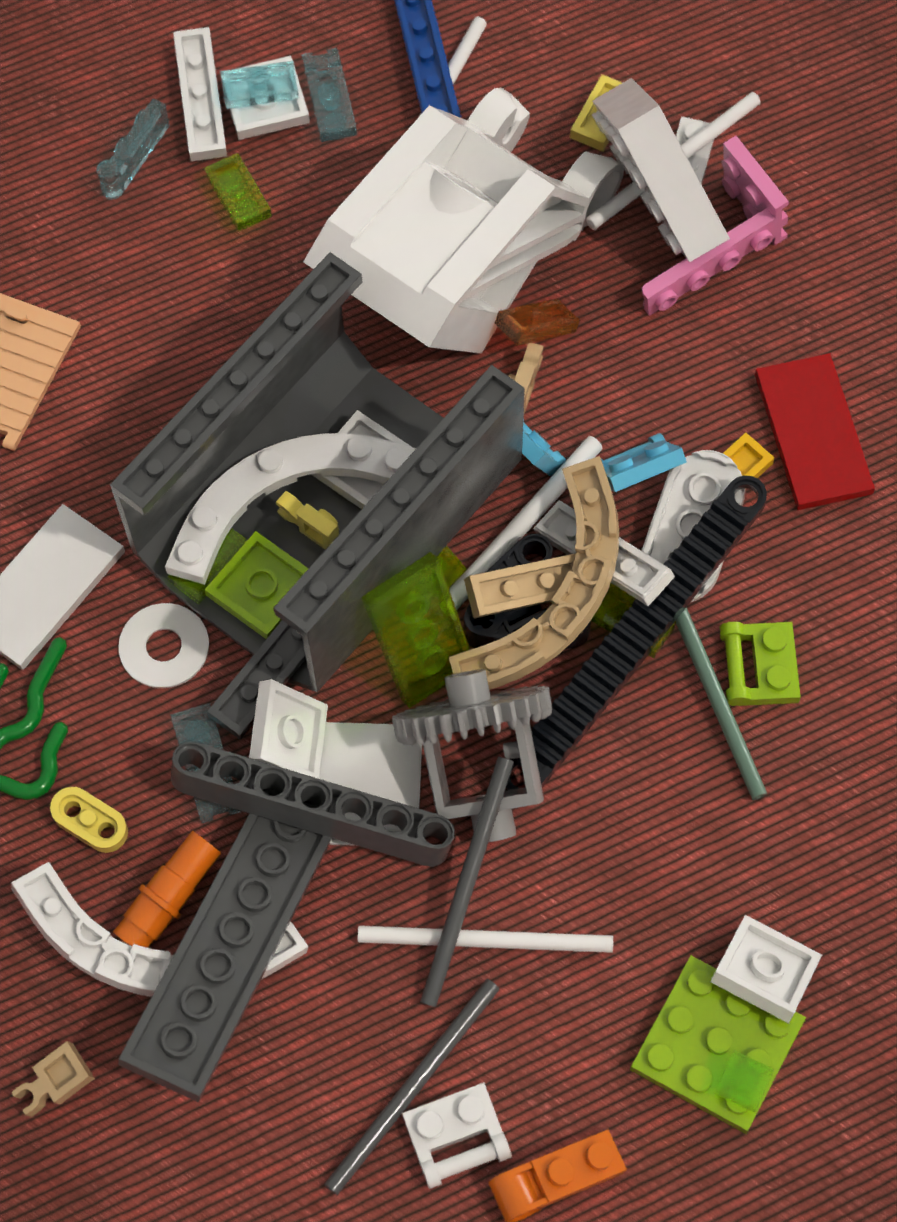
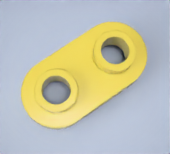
M66 787L54 795L50 804L51 815L56 824L66 832L103 853L114 852L126 842L128 827L123 816L117 810L78 787ZM78 806L81 808L77 816H67V811L71 807ZM107 827L115 829L114 834L109 838H102L100 836L102 830Z

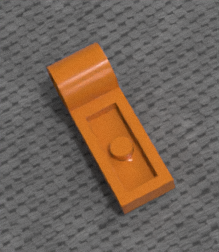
M609 1129L503 1172L492 1178L488 1184L504 1221L518 1222L535 1214L545 1206L620 1176L627 1171V1168Z

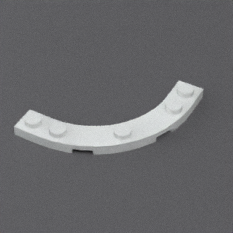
M325 433L282 441L244 458L214 481L188 514L165 565L167 574L205 585L226 535L236 521L247 511V506L263 493L268 495L281 487L297 482L298 477L320 473L321 477L350 476L385 484L416 448L366 435Z
M49 862L11 882L12 891L44 938L65 959L101 982L124 991L152 997L174 955H170L168 951L150 949L133 944L132 947L110 936L109 931L97 924L80 908ZM290 922L262 979L307 953L309 946L292 922Z

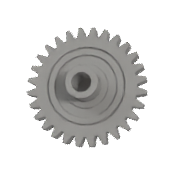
M485 669L445 676L448 699L442 702H433L430 705L417 706L414 709H408L405 712L393 715L392 721L396 739L404 745H414L416 741L419 745H423L436 814L447 819L471 816L474 831L486 794L450 800L438 734L443 733L445 740L450 742L453 732L459 731L462 738L467 739V730L475 728L478 734L483 736L484 727L493 725L494 730L499 733L501 731V723L507 722L511 729H515L517 741L503 743L504 755L506 759H521L526 787L504 792L489 842L513 837L517 833L512 809L537 805L544 801L530 718L532 721L538 722L540 719L547 718L552 713L549 687L524 686L516 689L509 688L490 692Z

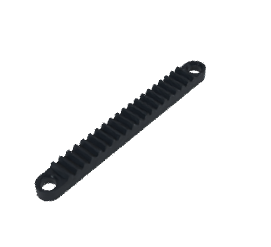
M745 475L737 477L726 487L718 499L713 501L710 509L702 515L698 524L693 526L690 534L685 536L681 545L673 551L670 559L663 564L673 572L675 576L673 580L649 606L637 599L633 601L630 609L625 611L621 620L613 626L610 634L605 636L601 645L593 651L590 659L584 662L581 670L573 676L569 685L565 686L561 695L553 701L550 716L541 719L532 727L531 732L542 788L762 513L766 504L767 491L759 479ZM743 488L751 489L756 493L758 500L753 506L743 507L735 500L736 492ZM520 758L509 759L514 761L506 785V791L519 789L511 782V775L515 769L522 767Z

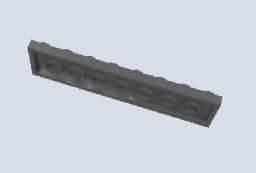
M268 788L262 790L269 796L280 794L275 789ZM308 800L303 802L309 808L320 807L315 801ZM249 814L120 1055L119 1066L199 1103L333 838Z

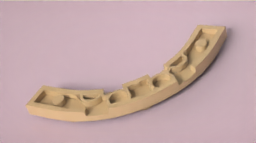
M600 456L562 469L576 516V555L571 571L567 572L560 588L551 599V606L537 620L535 618L531 619L518 630L499 640L450 656L449 661L453 674L485 669L489 690L503 686L530 674L558 656L589 624L609 589L619 551L618 513Z

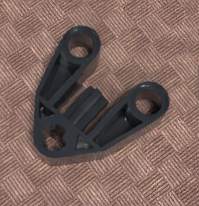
M540 534L526 535L486 572L533 563L525 559L530 554H538L543 560L551 559L553 550L551 542ZM469 602L464 616L465 639L473 648L489 644L513 633L531 619L535 618L537 620L547 609L541 610V606L538 604L474 618ZM591 621L565 649L579 647L587 641L590 635Z

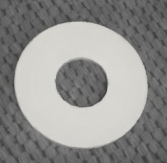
M172 603L154 604L138 611L125 624L119 638V656L127 673L137 682L152 688H172L186 683L201 670L209 652V637L204 623L193 611ZM159 630L173 631L181 639L182 647L179 654L169 661L154 660L149 656L146 649L149 637Z

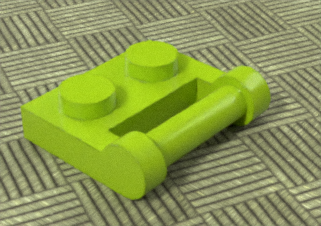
M727 622L720 625V638L722 641H725L729 678L726 699L729 705L748 706L799 703L801 695L792 622L756 624ZM741 641L752 642L756 688H749L745 685Z

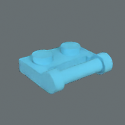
M523 422L522 454L534 466L552 476L566 461V458L559 451L553 452L550 449L549 443Z
M661 433L648 437V442L602 460L613 492L620 491L687 462L682 447L667 442Z

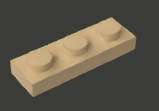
M576 553L464 578L473 617L479 618L552 602L551 599L560 588L567 572L572 569Z

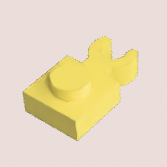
M287 491L276 501V505L280 507L277 513L285 520L299 526V531L323 549L326 550L339 535L338 522L328 511L324 509L317 511L309 504L304 506L294 495Z

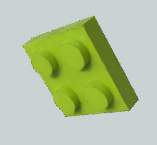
M255 531L204 590L207 597L267 639L282 621L275 615L274 607L309 568Z

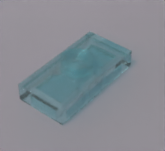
M293 61L220 71L226 109L299 99Z

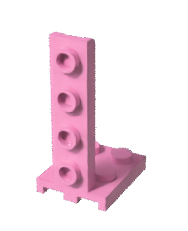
M737 136L723 143L724 160H722L724 178L722 179V184L731 198L737 197L743 204V211L748 220L727 232L730 239L691 262L687 259L682 260L644 284L642 287L643 306L649 316L658 310H667L676 303L678 297L689 290L696 291L702 288L709 281L710 277L721 270L728 271L734 268L742 257L753 250L760 251L767 247L771 241L776 245L787 238V233L782 227L788 224V216L782 209L789 205V201Z

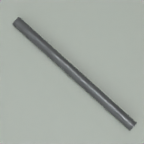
M497 758L422 993L421 1003L433 1007L437 1006L514 761L509 759Z
M486 979L324 1183L330 1191L337 1196L498 993L500 989L495 983Z

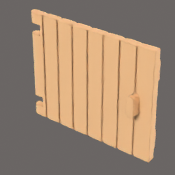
M0 293V434L6 435L2 447L15 451L47 388H49L64 356H66L72 341H74L81 324L79 321Z

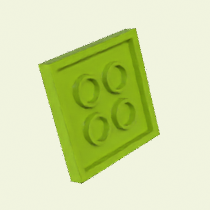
M691 955L630 1070L747 1134L806 1017L795 1011L790 1022L787 1023L711 983L717 969Z

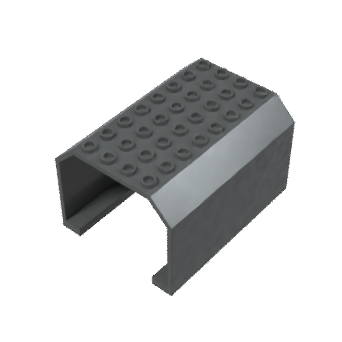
M331 252L326 255L110 484L132 552L170 593L252 655L256 653L266 639L207 597L204 589L255 531L309 568L276 604L274 613L302 635L306 660L288 683L318 692L522 460L525 394L523 386L491 365L443 418L370 365L344 332L342 304L362 284V274ZM357 410L411 447L416 448L363 509H360L311 474L298 477L297 482L281 487L268 495L263 493L247 506V511L236 521L226 535L205 585L167 574L165 565L188 514L211 484L244 458L282 441L302 436L338 433ZM285 491L294 495L304 506L309 504L317 511L324 509L337 520L339 535L326 550L299 531V526L285 520L277 513L280 507L276 505V501Z

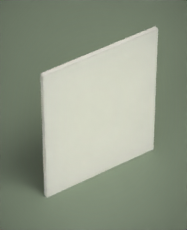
M326 722L319 779L419 808L422 745H419L417 741L414 745H404L398 742L393 724ZM351 812L344 815L349 820L356 821L361 819L357 814ZM384 825L385 829L390 832H401L399 827L395 825ZM334 838L330 845L357 846Z

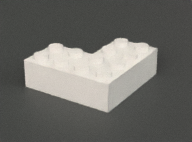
M632 78L594 99L592 102L597 112L593 113L592 116L602 134H605L608 141H611L613 144L609 147L617 162L622 164L626 174H629L640 190L645 188L646 191L641 193L640 196L658 223L663 222V224L658 226V229L674 254L678 255L682 252L686 259L691 262L729 240L730 238L660 106Z

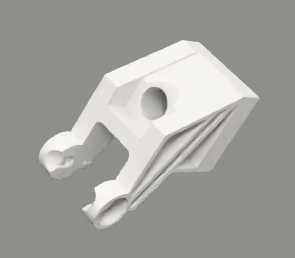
M495 88L479 102L468 120L429 105L328 218L303 262L314 269L329 252L333 253L362 274V284L351 295L430 348L482 353L536 262L567 246L572 241H576L584 226H588L586 217L615 196L623 178L624 168L622 164L611 157L585 151L574 162L563 181L545 175L518 158L511 151L520 140L527 126L530 113L512 94L503 88Z

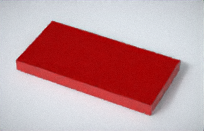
M831 353L756 368L755 378L797 511L873 495L875 487Z

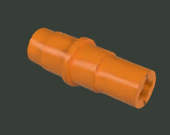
M191 831L165 865L162 864L147 885L141 884L138 888L141 891L140 894L125 911L123 919L112 932L132 947L133 944L149 948L154 940L157 941L174 918L178 920L182 916L179 911L196 891L195 887L222 853L200 835Z

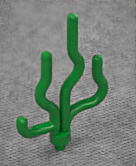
M54 638L30 682L26 694L27 713L25 717L15 724L0 729V750L7 743L29 735L40 724L44 713V691L67 647V642L63 638ZM0 663V689L9 673V668L3 663ZM64 722L55 723L44 742L40 754L41 773L39 778L33 783L26 784L0 775V792L18 799L31 800L43 796L51 789L58 773L57 754L68 733V726Z

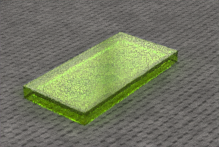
M430 551L361 597L404 704L410 708L444 686V677L453 674L449 657L468 651L470 648L439 559Z

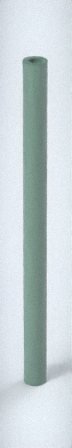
M686 607L675 621L749 794L752 800L760 799L768 793Z

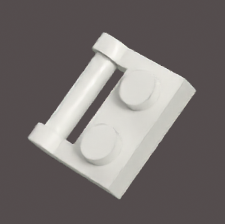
M484 1083L402 1113L429 1189L441 1185V1180L494 1159L498 1158V1161L502 1162L512 1158L509 1145ZM488 1132L491 1142L434 1163L431 1152Z

